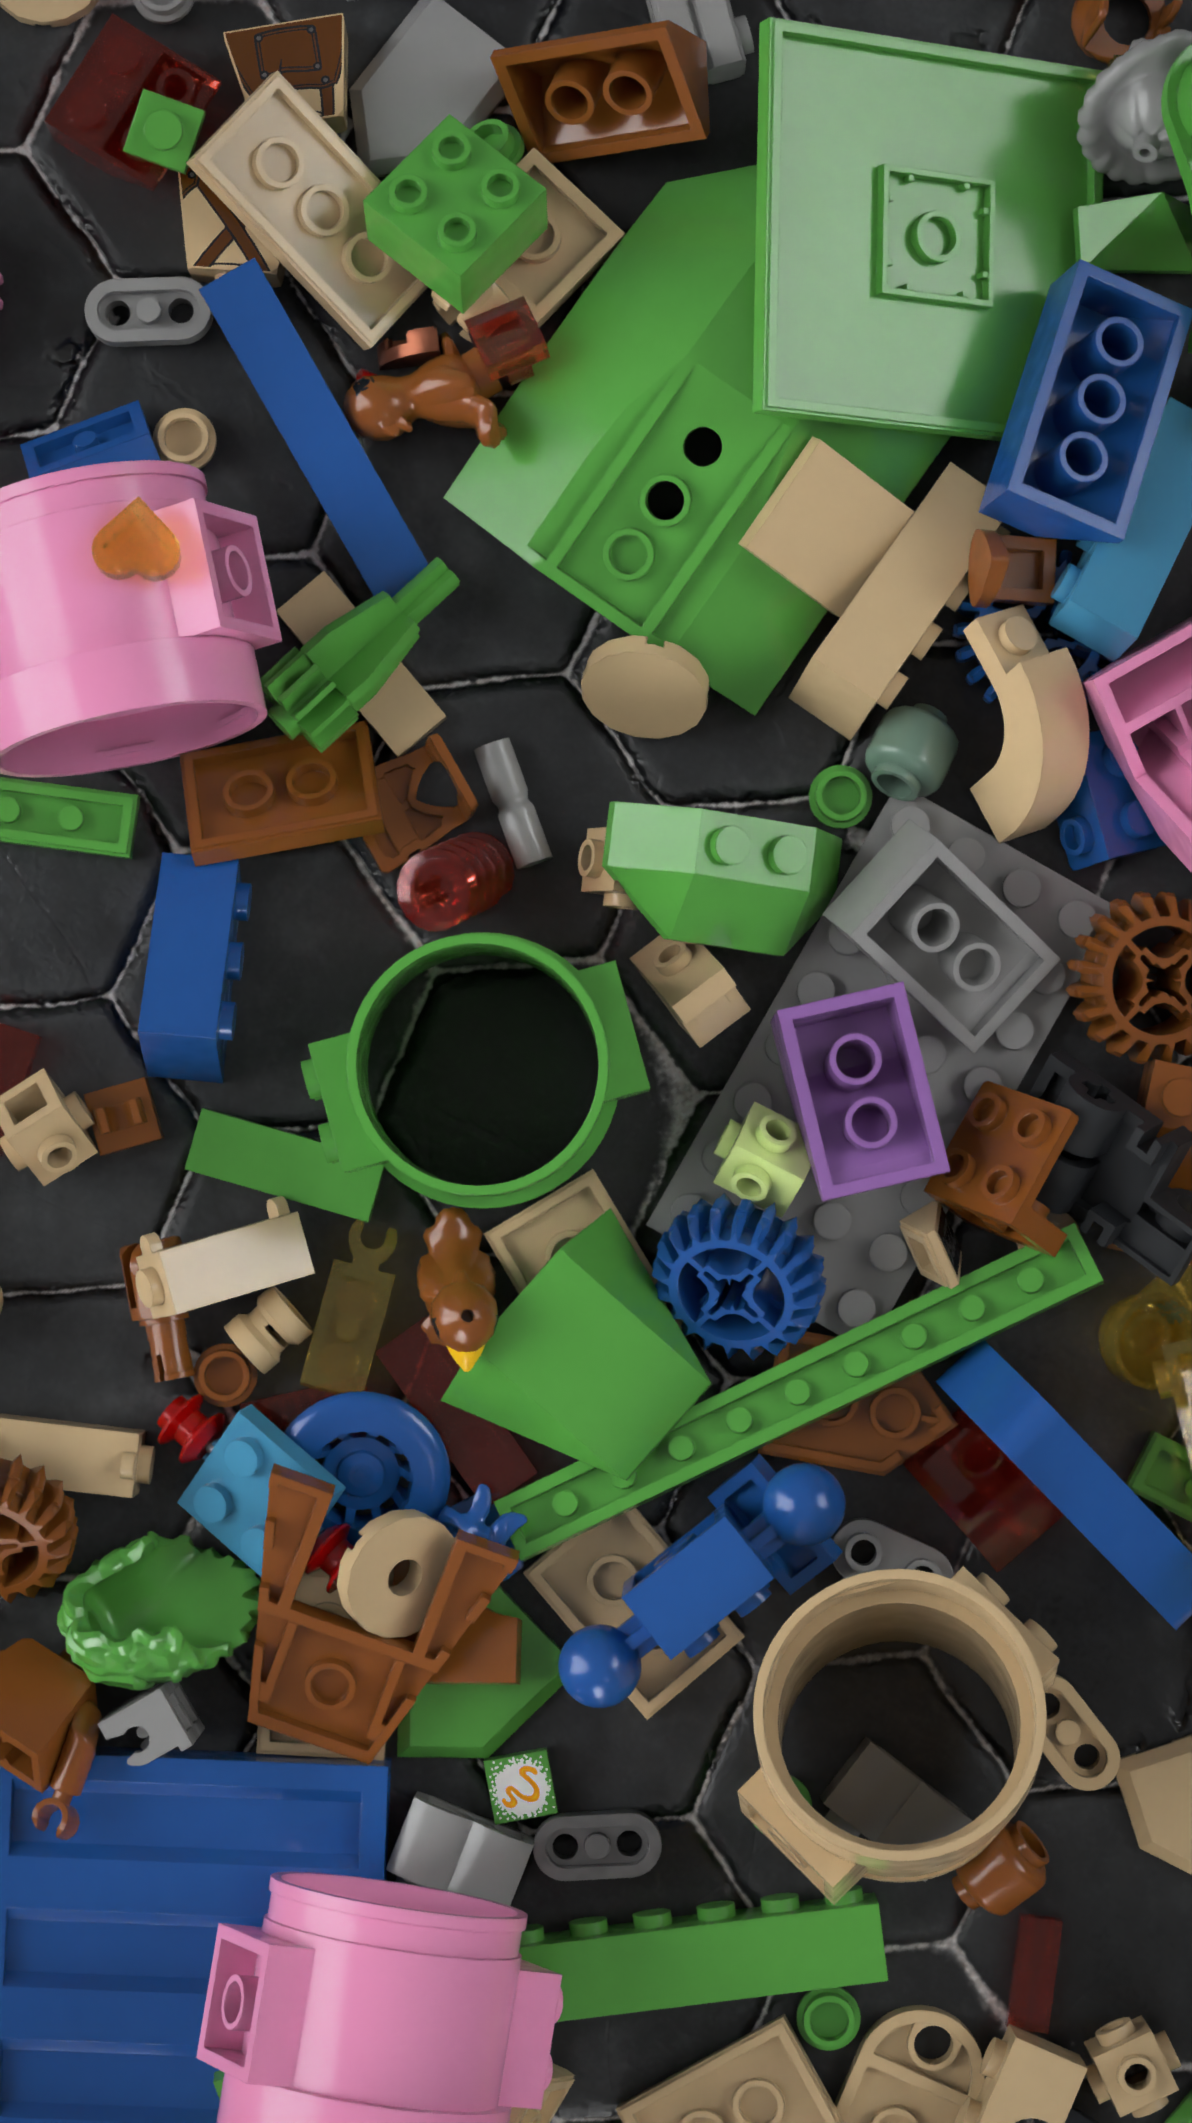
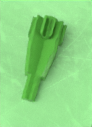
M436 557L392 598L385 591H381L323 627L300 649L301 651L293 647L260 677L263 692L266 694L265 697L273 704L267 711L269 717L291 740H294L298 735H303L314 749L317 748L320 753L326 750L359 719L357 712L379 692L420 638L418 634L420 628L417 624L460 585V580L455 573L449 570L440 558Z

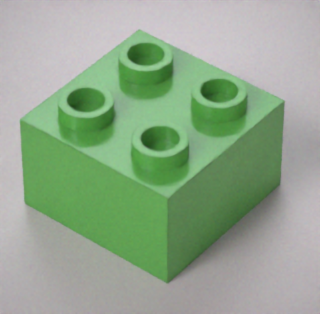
M450 114L363 200L368 240L462 314L548 228L547 189Z

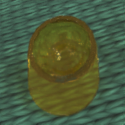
M1192 1263L1188 1265L1177 1284L1171 1287L1156 1276L1138 1294L1128 1295L1110 1306L1101 1318L1097 1333L1098 1349L1107 1369L1118 1380L1139 1388L1154 1390L1172 1385L1192 1369Z

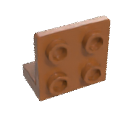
M986 1081L980 1087L946 1149L951 1171L932 1176L923 1191L967 1224L1055 1258L1067 1234L1046 1219L1050 1209L1037 1201L1036 1197L1078 1123L1079 1117L1068 1108Z

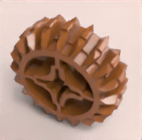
M1138 891L1132 895L1131 904L1122 899H1115L1109 902L1111 919L1097 913L1089 917L1091 926L1096 932L1095 936L1090 937L1080 934L1074 938L1076 944L1086 950L1083 960L1074 958L1066 962L1068 969L1081 973V979L1070 984L1065 989L1070 996L1084 998V1001L1077 1006L1072 1014L1079 1021H1092L1086 1035L1095 1042L1100 1043L1106 1040L1105 1049L1111 1055L1121 1057L1127 1052L1129 1060L1138 1064H1145L1150 1056L1153 1060L1172 1062L1174 1050L1180 1055H1191L1192 900L1184 898L1177 903L1174 893L1160 891L1153 899L1150 893ZM1157 926H1164L1175 934L1167 943L1159 942L1151 950H1148L1147 947L1135 945L1131 940L1139 933ZM1115 964H1117L1119 969V979L1117 985L1113 989V971ZM1146 965L1157 967L1158 972L1151 975L1157 976V982L1154 986L1158 990L1147 988L1146 983L1153 980L1146 978L1150 970ZM1191 967L1190 985L1187 990L1185 978L1187 971ZM1154 1005L1158 1008L1169 1010L1172 1014L1165 1021L1147 1028H1136L1129 1022L1137 1012L1145 1014Z
M21 1454L13 1461L0 1458V1596L10 1604L19 1593L35 1598L40 1588L54 1586L56 1579L60 1577L61 1573L65 1572L67 1565L72 1561L79 1527L77 1526L78 1517L75 1516L76 1512L74 1510V1499L64 1495L63 1481L46 1480L44 1465L31 1469L24 1466Z

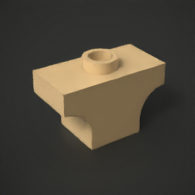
M659 935L629 958L678 1024L699 1048L703 1047L751 1010L736 989L737 985L728 972L704 945L667 940Z

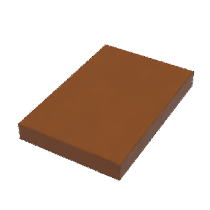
M367 720L355 722L322 753L317 748L314 749L303 735H298L294 740H291L287 735L179 754L190 847L195 867L385 833Z

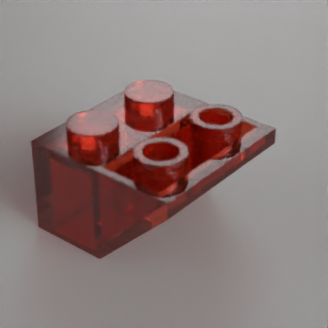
M112 13L44 122L54 141L109 175L154 191L168 168L123 152L143 89L205 111L222 83L221 80Z

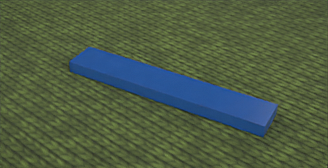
M254 257L203 286L199 291L372 595L375 596L381 591H385L392 598L428 565V562Z

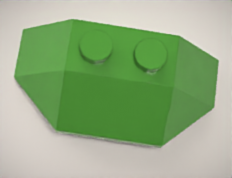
M611 801L609 803L602 867L614 881L618 880L634 905L663 939L773 956H784L822 916L837 890L842 838L817 827L702 808Z

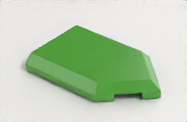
M500 1585L492 1594L491 1601L487 1607L497 1614L516 1617L522 1620L520 1685L426 1684L418 1694L415 1704L398 1725L397 1757L489 1758L563 1685L558 1669L559 1656L562 1649Z

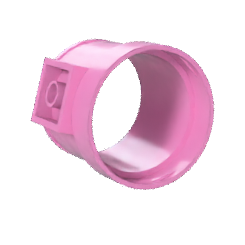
M160 460L109 462L51 472L0 488V774L31 778L63 777L150 764L179 757V754L199 751L226 742L255 728L266 718L267 708L254 650L282 642V636L257 517L207 502L208 489L205 475L198 468L184 463Z
M276 1872L270 1876L268 1889L271 1891L268 1913L264 1915L262 1927L218 1923L196 2056L197 2059L224 2072L216 2123H509L511 2107L541 2110L544 2090L548 2088L553 2073V2061L550 2050L554 2025L559 2020L563 2009V1992L560 1987L562 1974L521 1959L522 1955L519 1953L522 1931H525L527 1926L528 1914L526 1912L474 1896L406 1883L327 1873Z

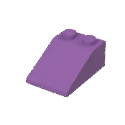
M903 981L776 1011L770 1021L786 1088L822 1202L941 1175L951 1171Z

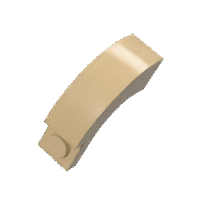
M1023 604L978 617L963 630L998 696L1003 714L1004 742L1000 757L995 766L970 788L999 844L1046 828L1068 808L1081 786L1089 753L1090 728L1088 709L1076 665L1067 647L1053 652L1048 651Z

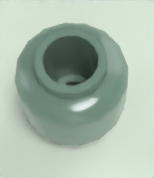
M919 703L914 706L894 707L883 716L865 754V763L871 774V780L881 792L897 800L913 801L917 797L930 796L941 787L957 755L959 742L954 730L947 724L946 716L940 710L931 705Z

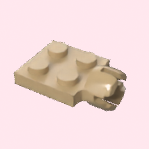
M534 147L516 166L547 189L548 228L464 314L433 290L431 293L433 304L442 318L451 326L458 322L463 328L459 335L477 346L489 342L509 320L519 317L528 321L538 330L609 258L625 236L623 230Z

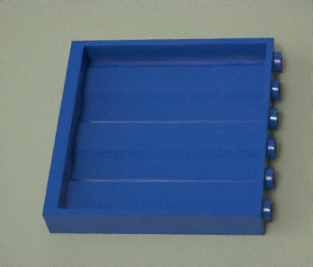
M97 1746L83 1791L80 1796H73L70 1804L77 1810L80 1824L75 1835L68 1840H61L56 1837L57 1827L62 1820L61 1810H57L51 1815L49 1825L44 1832L37 1829L32 1821L34 1807L43 1799L52 1798L55 1789L49 1786L41 1793L0 1766V2123H216L220 2100L213 2080L214 2072L219 2070L197 2059L196 2056L218 1923L262 1927L264 1915L268 1913L271 1891L268 1889L270 1876L276 1872H315L387 1881L386 1867L388 1863L392 1758L385 1757L384 1760H372L370 1764L348 1758L211 1750H184L181 1752L180 1749H172L148 1764L131 1766L127 1764L128 1758L135 1751H142L144 1749Z

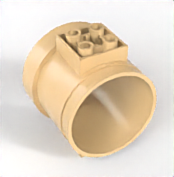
M963 1566L950 1579L920 1570L885 1569L861 1573L840 1580L824 1588L802 1604L782 1625L764 1656L757 1677L753 1703L754 1735L761 1768L737 1791L741 1812L833 1905L862 1877L882 1882H917L947 1874L963 1866L981 1853L1012 1819L1026 1799L1035 1780L1046 1735L1047 1710L1045 1692L1055 1681L1060 1659L1053 1651L1058 1646L1047 1631L1034 1620L1028 1619L1023 1624L1005 1607L1010 1601L1007 1594L992 1578L983 1572L975 1578ZM903 1641L924 1644L940 1649L956 1657L975 1671L990 1687L1005 1713L1013 1741L1014 1764L1011 1774L991 1805L971 1823L952 1834L933 1841L905 1845L883 1844L854 1836L838 1828L820 1815L802 1796L787 1770L782 1755V1743L785 1726L797 1697L805 1685L825 1665L837 1657L865 1645L879 1642Z

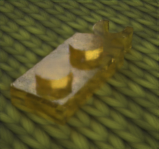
M358 1219L352 1224L348 1238L349 1249L354 1256L353 1261L348 1263L337 1259L333 1260L300 1379V1385L335 1395L365 1391L396 1275L378 1271L380 1264L387 1261L395 1251L397 1244L396 1229H388L385 1242L380 1248L369 1249L361 1241L364 1221Z

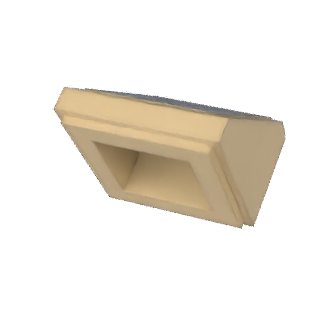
M932 1201L900 1220L901 1225L899 1227L920 1274L944 1287L952 1289L959 1285L962 1251L941 1203Z

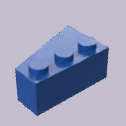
M162 852L138 1025L139 1041L146 1073L149 1077L223 1083L227 1040L233 1041L236 1026L237 1003L231 1002L233 980H241L244 963V942H237L239 921L249 920L252 899V884L242 882L239 859L195 867L192 855Z

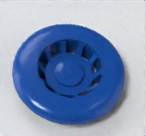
M366 1391L333 1395L305 1409L284 1431L289 1438L313 1459L324 1458L321 1466L346 1487L337 1500L339 1504L345 1506V1510L340 1511L333 1507L324 1519L322 1527L326 1530L331 1526L348 1523L350 1530L347 1540L353 1546L362 1537L358 1532L369 1521L391 1510L415 1509L437 1520L440 1512L445 1507L450 1490L451 1469L444 1442L432 1423L422 1413L398 1398ZM397 1454H404L407 1460H399ZM400 1476L409 1481L407 1488L398 1485ZM390 1497L393 1498L395 1503L384 1509L382 1503ZM370 1509L372 1514L355 1515L356 1510Z

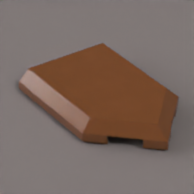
M805 1332L796 1345L787 1343L785 1349H782L777 1356L775 1355L773 1367L835 1337ZM920 1371L758 1449V1453L885 1476L958 1424Z

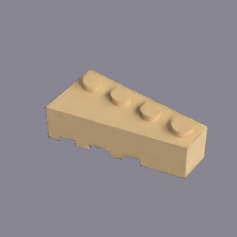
M952 462L948 464L817 649L788 697L850 741L876 704H879L886 710L889 708L909 679L899 672L911 654L920 661L924 658L943 630L934 623L936 617L944 606L956 612L969 593L967 573L970 545L975 530H993L999 535H1009L1011 533L1001 526L1002 522L978 512L986 489L984 484Z

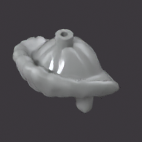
M1175 29L1166 34H1159L1154 39L1140 38L1133 40L1129 50L1124 55L1117 57L1110 67L1097 75L1095 84L1087 90L1084 96V105L1078 110L1077 119L1080 126L1077 132V141L1082 145L1083 156L1091 161L1094 170L1107 174L1113 181L1123 180L1129 185L1134 186L1144 182L1156 185L1165 181L1182 179L1163 122L1161 97L1164 82L1172 64L1180 53L1192 43V31Z

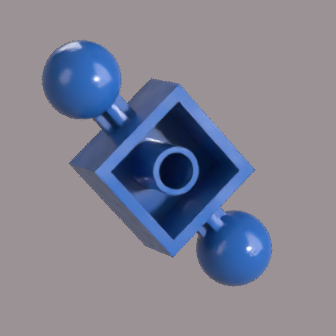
M797 1463L789 1465L778 1471L771 1478L763 1494V1513L745 1527L740 1524L724 1503L628 1578L623 1584L621 1598L634 1615L617 1628L605 1624L586 1626L575 1632L564 1644L559 1656L558 1669L561 1682L567 1693L577 1702L588 1707L607 1708L615 1706L627 1699L634 1691L641 1676V1658L659 1645L670 1660L682 1651L689 1658H692L709 1646L720 1635L717 1630L720 1626L719 1622L735 1610L742 1618L762 1604L772 1594L768 1589L770 1587L769 1582L774 1579L773 1566L768 1559L771 1555L787 1543L801 1547L820 1544L834 1535L840 1527L845 1515L846 1501L843 1489L836 1477L825 1468L815 1464Z

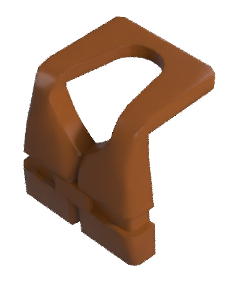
M438 733L428 736L423 747L375 766L385 833L363 836L362 839L379 870L382 873L388 874L409 862L410 855L416 851L421 854L474 815L478 807L477 800ZM440 761L456 787L457 805L454 807H438L416 800L420 780L428 766L433 762Z

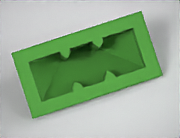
M1164 192L1079 206L1073 209L1076 262L1081 259L1111 273L1192 274V216L1190 206Z

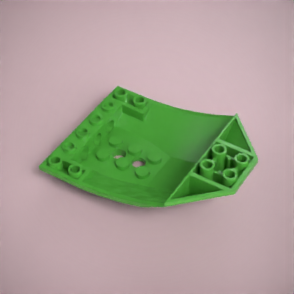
M757 165L665 183L593 278L498 415V422L505 425L507 431L506 438L501 440L500 445L494 449L485 447L480 442L443 497L538 571L628 634L647 636V644L663 647L664 641H668L684 648L700 661L709 676V687L754 716L761 709L828 612V610L738 544L811 437L822 440L903 503L951 437L948 435L752 413ZM702 427L714 430L722 442V451L719 458L708 466L693 464L685 453L686 438L692 431ZM664 481L676 484L684 496V505L681 512L670 520L657 518L651 512L648 505L650 491L655 485Z

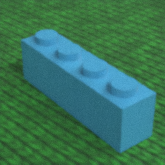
M1169 397L1166 401L1124 540L1119 544L1077 540L1076 546L1084 550L1077 566L1071 563L1066 566L1050 595L1051 598L1059 603L1048 624L1113 662L1138 639L1192 527V409L1172 397Z

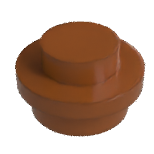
M220 1343L211 1346L199 1356L194 1367L196 1375H193V1379L198 1393L208 1403L218 1407H232L244 1402L253 1393L258 1380L257 1368L237 1345L232 1343Z

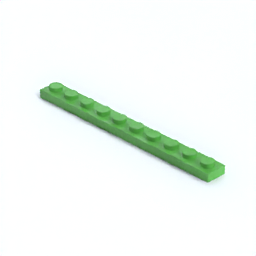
M1073 1223L1060 1229L1067 1234V1237L1055 1258L1025 1246L960 1277L959 1285L952 1289L941 1286L692 1406L627 1481L582 1461H577L494 1501L500 1516L508 1512H515L525 1515L528 1519L510 1537L514 1548L520 1551L519 1559L524 1562L1103 1284L1104 1280L1076 1224Z

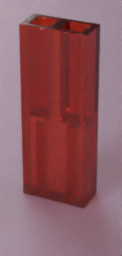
M1026 1913L1019 1914L1005 2022L1006 2027L1011 2024L1025 2031L1049 2033L1063 1926L1061 1918Z

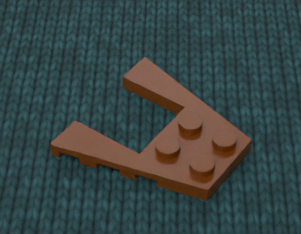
M274 1463L268 1486V1508L264 1530V1552L247 1722L370 1764L415 1704L420 1691L434 1673L437 1674L451 1655L452 1648L469 1625L475 1623L490 1603L492 1594L507 1574H511L516 1568L520 1551L458 1529L415 1642L401 1637L383 1638L366 1631L356 1621L294 1600L336 1485Z

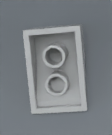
M910 819L907 820L822 913L824 917L895 983L903 981L906 993L974 1054L1061 960L939 839Z

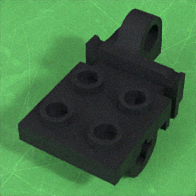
M1060 1049L1051 1053L1028 1095L1068 1108L1078 1115L1079 1120L1036 1200L1050 1209L1049 1213L1065 1214L1070 1211L1083 1221L1079 1230L1085 1234L1102 1226L1104 1229L1097 1240L1098 1244L1106 1247L1113 1243L1172 1287L1180 1281L1192 1260V1191L1170 1188L1168 1186L1192 1145V1132L1186 1127L1181 1126L1159 1138L1156 1137L1164 1124L1162 1120L1065 1050Z

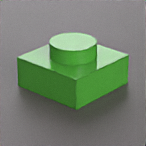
M143 89L123 152L186 175L189 167L186 162L193 155L206 112Z

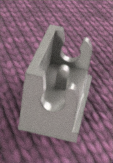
M172 1681L155 1684L153 1688L143 1690L118 1704L97 1724L106 1740L124 1735L131 1727H138L136 1731L138 1737L146 1739L140 1744V1747L144 1750L135 1751L128 1758L127 1764L131 1766L148 1764L177 1746L182 1752L191 1747L205 1729L180 1683H173Z

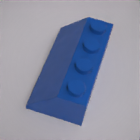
M1081 259L1053 282L1046 297L978 512L1035 537L1118 544L1122 542L1127 532L1190 327L1192 309Z

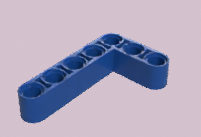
M986 1341L970 1347L935 1382L1160 1615L1177 1630L1192 1615V1553L1061 1415Z

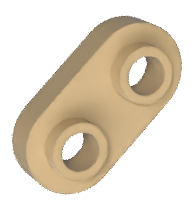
M1056 1674L1054 1684L1045 1692L1056 1696L1058 1706L1054 1713L1047 1716L1043 1753L1061 1777L1072 1787L1084 1791L1101 1789L1115 1778L1119 1770L1121 1758L1118 1745L1074 1687L1065 1678ZM1083 1744H1091L1097 1749V1759L1090 1766H1080L1074 1759L1076 1749Z

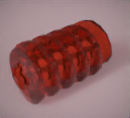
M478 831L459 834L438 845L422 850L408 859L400 870L396 885L398 903L406 918L418 928L430 932L446 931L495 906L501 897L512 889L515 875L512 858L504 844L492 835Z

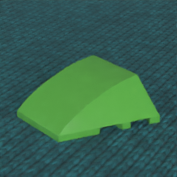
M610 1208L562 1246L501 1314L494 1335L486 1343L481 1356L471 1371L464 1372L460 1367L440 1401L627 1481L712 1383L663 1300L658 1299L656 1286Z

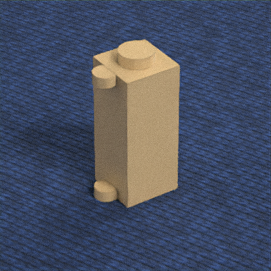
M278 1196L267 1200L269 1219L163 1249L157 1233L152 1232L142 1235L140 1237L142 1255L136 1257L139 1267L136 1273V1287L142 1303L147 1308H150L153 1319L177 1315L315 1274L299 1213H290L286 1199L283 1196Z
M0 1413V1458L13 1461L21 1454L23 1465L30 1469L44 1465L46 1480L63 1481V1490L133 1498L139 1494L140 1483H151L155 1461V1446L145 1445L147 1430Z

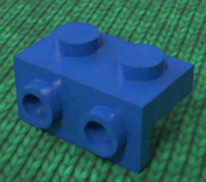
M1101 731L1089 732L1088 761L1081 786L1071 804L1057 818L1061 844L1066 851L1070 868L1073 871L1166 846L1158 836L1123 775L1113 753L1107 747ZM1133 741V743H1134V745H1135V747H1136V750L1138 751L1139 748H1138V746L1136 745V743Z

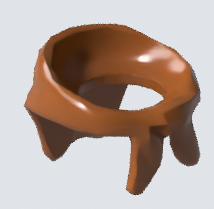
M1076 0L1071 15V28L1077 45L1086 56L1110 66L1117 57L1124 55L1129 50L1130 45L1119 44L1105 30L1103 22L1108 14L1109 0ZM1140 0L1147 9L1149 16L1148 31L1144 38L1154 39L1159 34L1171 32L1169 24L1175 20L1183 0H1173L1167 6H1165V0Z

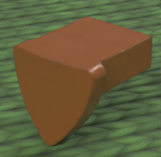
M976 529L970 545L968 563V588L972 607L987 608L991 603L1044 607L1054 604L1055 599L1051 598L1050 595L1055 586L1057 539L999 535L993 530Z

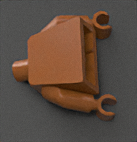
M22 1638L7 1649L0 1650V1766L41 1793L49 1786L55 1789L52 1798L43 1799L34 1807L32 1821L37 1829L44 1832L49 1825L51 1815L55 1811L61 1810L62 1820L57 1827L56 1837L61 1840H68L75 1835L80 1824L79 1814L70 1804L73 1796H80L95 1757L100 1732L97 1724L102 1720V1715L97 1705L96 1684L89 1680L82 1667L72 1662L71 1655L67 1653L66 1648L57 1655L32 1638Z

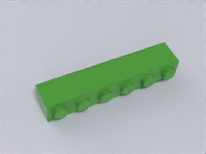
M854 1885L835 1905L826 1897L824 1899L799 1901L797 1893H778L761 1897V1906L735 1909L734 1901H713L696 1906L697 1914L672 1917L670 1909H648L634 1913L633 1922L608 1925L607 1917L604 1916L575 1919L569 1922V1930L544 1933L543 1925L527 1924L526 1930L522 1931L519 1949L522 1960L562 1974L560 1987L563 1992V2009L557 2022L888 1981L879 1903L875 1892L863 1894L861 1885Z

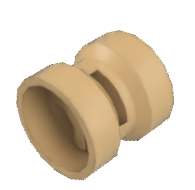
M275 1286L269 1287L257 1297V1307L250 1313L238 1314L224 1326L225 1331L237 1347L263 1374H266L280 1362L281 1352L290 1344H301L314 1332L300 1312Z

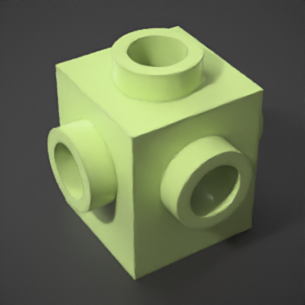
M754 1101L742 1124L730 1119L713 1152V1154L723 1158L713 1183L742 1199L751 1200L753 1204L763 1209L775 1202L776 1215L782 1218L805 1181L811 1167L798 1123Z

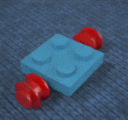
M196 1394L189 1400L181 1395L173 1400L160 1415L157 1425L162 1430L157 1442L160 1445L173 1440L179 1443L182 1449L178 1460L182 1464L200 1460L201 1458L205 1462L177 1503L261 1577L264 1530L269 1496V1477L274 1463L336 1485L325 1518L346 1487L252 1404L239 1410L223 1433L225 1419L223 1413L219 1412L207 1417L200 1411L204 1398L201 1394ZM348 1523L331 1526L326 1530L321 1526L304 1571L307 1575L320 1569L329 1576L326 1591L329 1594L338 1589L337 1580L340 1561L347 1547L351 1550L354 1548L347 1540L350 1530Z

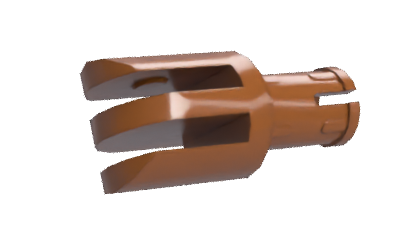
M173 1235L160 1239L163 1249L182 1244L179 1236ZM133 1243L121 1247L120 1260L132 1322L138 1321L139 1327L145 1326L152 1357L154 1382L196 1375L189 1350L184 1319L190 1317L189 1311L153 1319L150 1308H147L142 1303L136 1287V1273L139 1270L136 1257L142 1255L140 1244Z

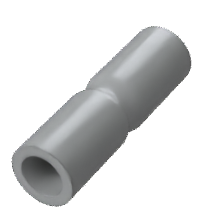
M510 738L499 739L475 749L474 753L491 800L498 808L499 822L517 870L525 869L551 859L553 856L535 806L528 799V787Z

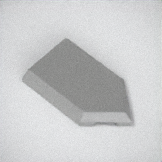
M419 0L349 89L357 156L377 178L386 177V174H390L449 114L469 129L477 123L487 120L505 98L490 56L494 50L504 49L505 47L444 0Z

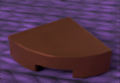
M431 326L409 330L406 334V340L392 341V339H384L377 346L379 371L422 366L427 361L440 356L437 328Z

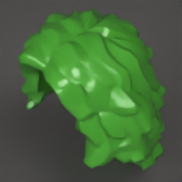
M149 1531L147 1536L144 1535L139 1539L131 1541L126 1547L112 1550L101 1560L95 1559L85 1573L78 1575L67 1584L63 1592L61 1609L57 1615V1626L61 1635L66 1638V1651L71 1655L72 1662L82 1667L89 1680L94 1683H103L107 1686L137 1691L153 1688L155 1684L170 1681L179 1683L182 1681V1677L187 1678L193 1672L214 1668L220 1657L232 1656L235 1648L248 1642V1639L251 1637L250 1632L257 1624L258 1588L261 1579L256 1576L255 1571L247 1568L246 1563L241 1560H235L230 1555L224 1557L213 1547L204 1550L195 1547L190 1536L179 1535L174 1539H169Z

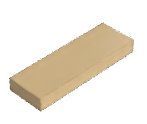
M323 571L278 608L276 612L304 646L323 627L355 607L327 573ZM402 662L379 692L359 710L360 714L397 758L407 753L447 719L445 713Z

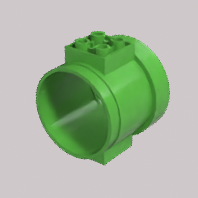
M490 932L463 933L448 936L427 943L403 956L373 984L361 1003L350 1033L309 1043L311 1059L301 1061V1068L310 1099H315V1101L323 1099L329 1122L318 1125L322 1147L328 1163L340 1162L342 1172L345 1173L382 1165L395 1178L412 1190L430 1199L465 1208L487 1209L517 1205L554 1190L578 1172L595 1153L611 1124L617 1101L646 1093L650 1090L616 960L577 970L566 959L536 942L518 936ZM479 955L500 956L526 963L541 970L559 983L576 1001L591 1028L598 1054V1081L590 1111L573 1140L553 1160L540 1169L509 1182L481 1186L465 1185L439 1178L425 1171L408 1159L390 1140L376 1115L371 1100L368 1084L369 1051L375 1029L382 1014L392 999L412 979L424 971L452 959Z

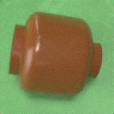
M1019 1820L1014 1824L1009 1821L981 1853L963 1866L955 1869L957 1875L952 1878V1885L960 1899L969 1908L976 1910L981 1906L991 1914L1004 1916L1046 1884L1045 1865L1050 1862L1049 1855L1042 1841L1027 1824Z

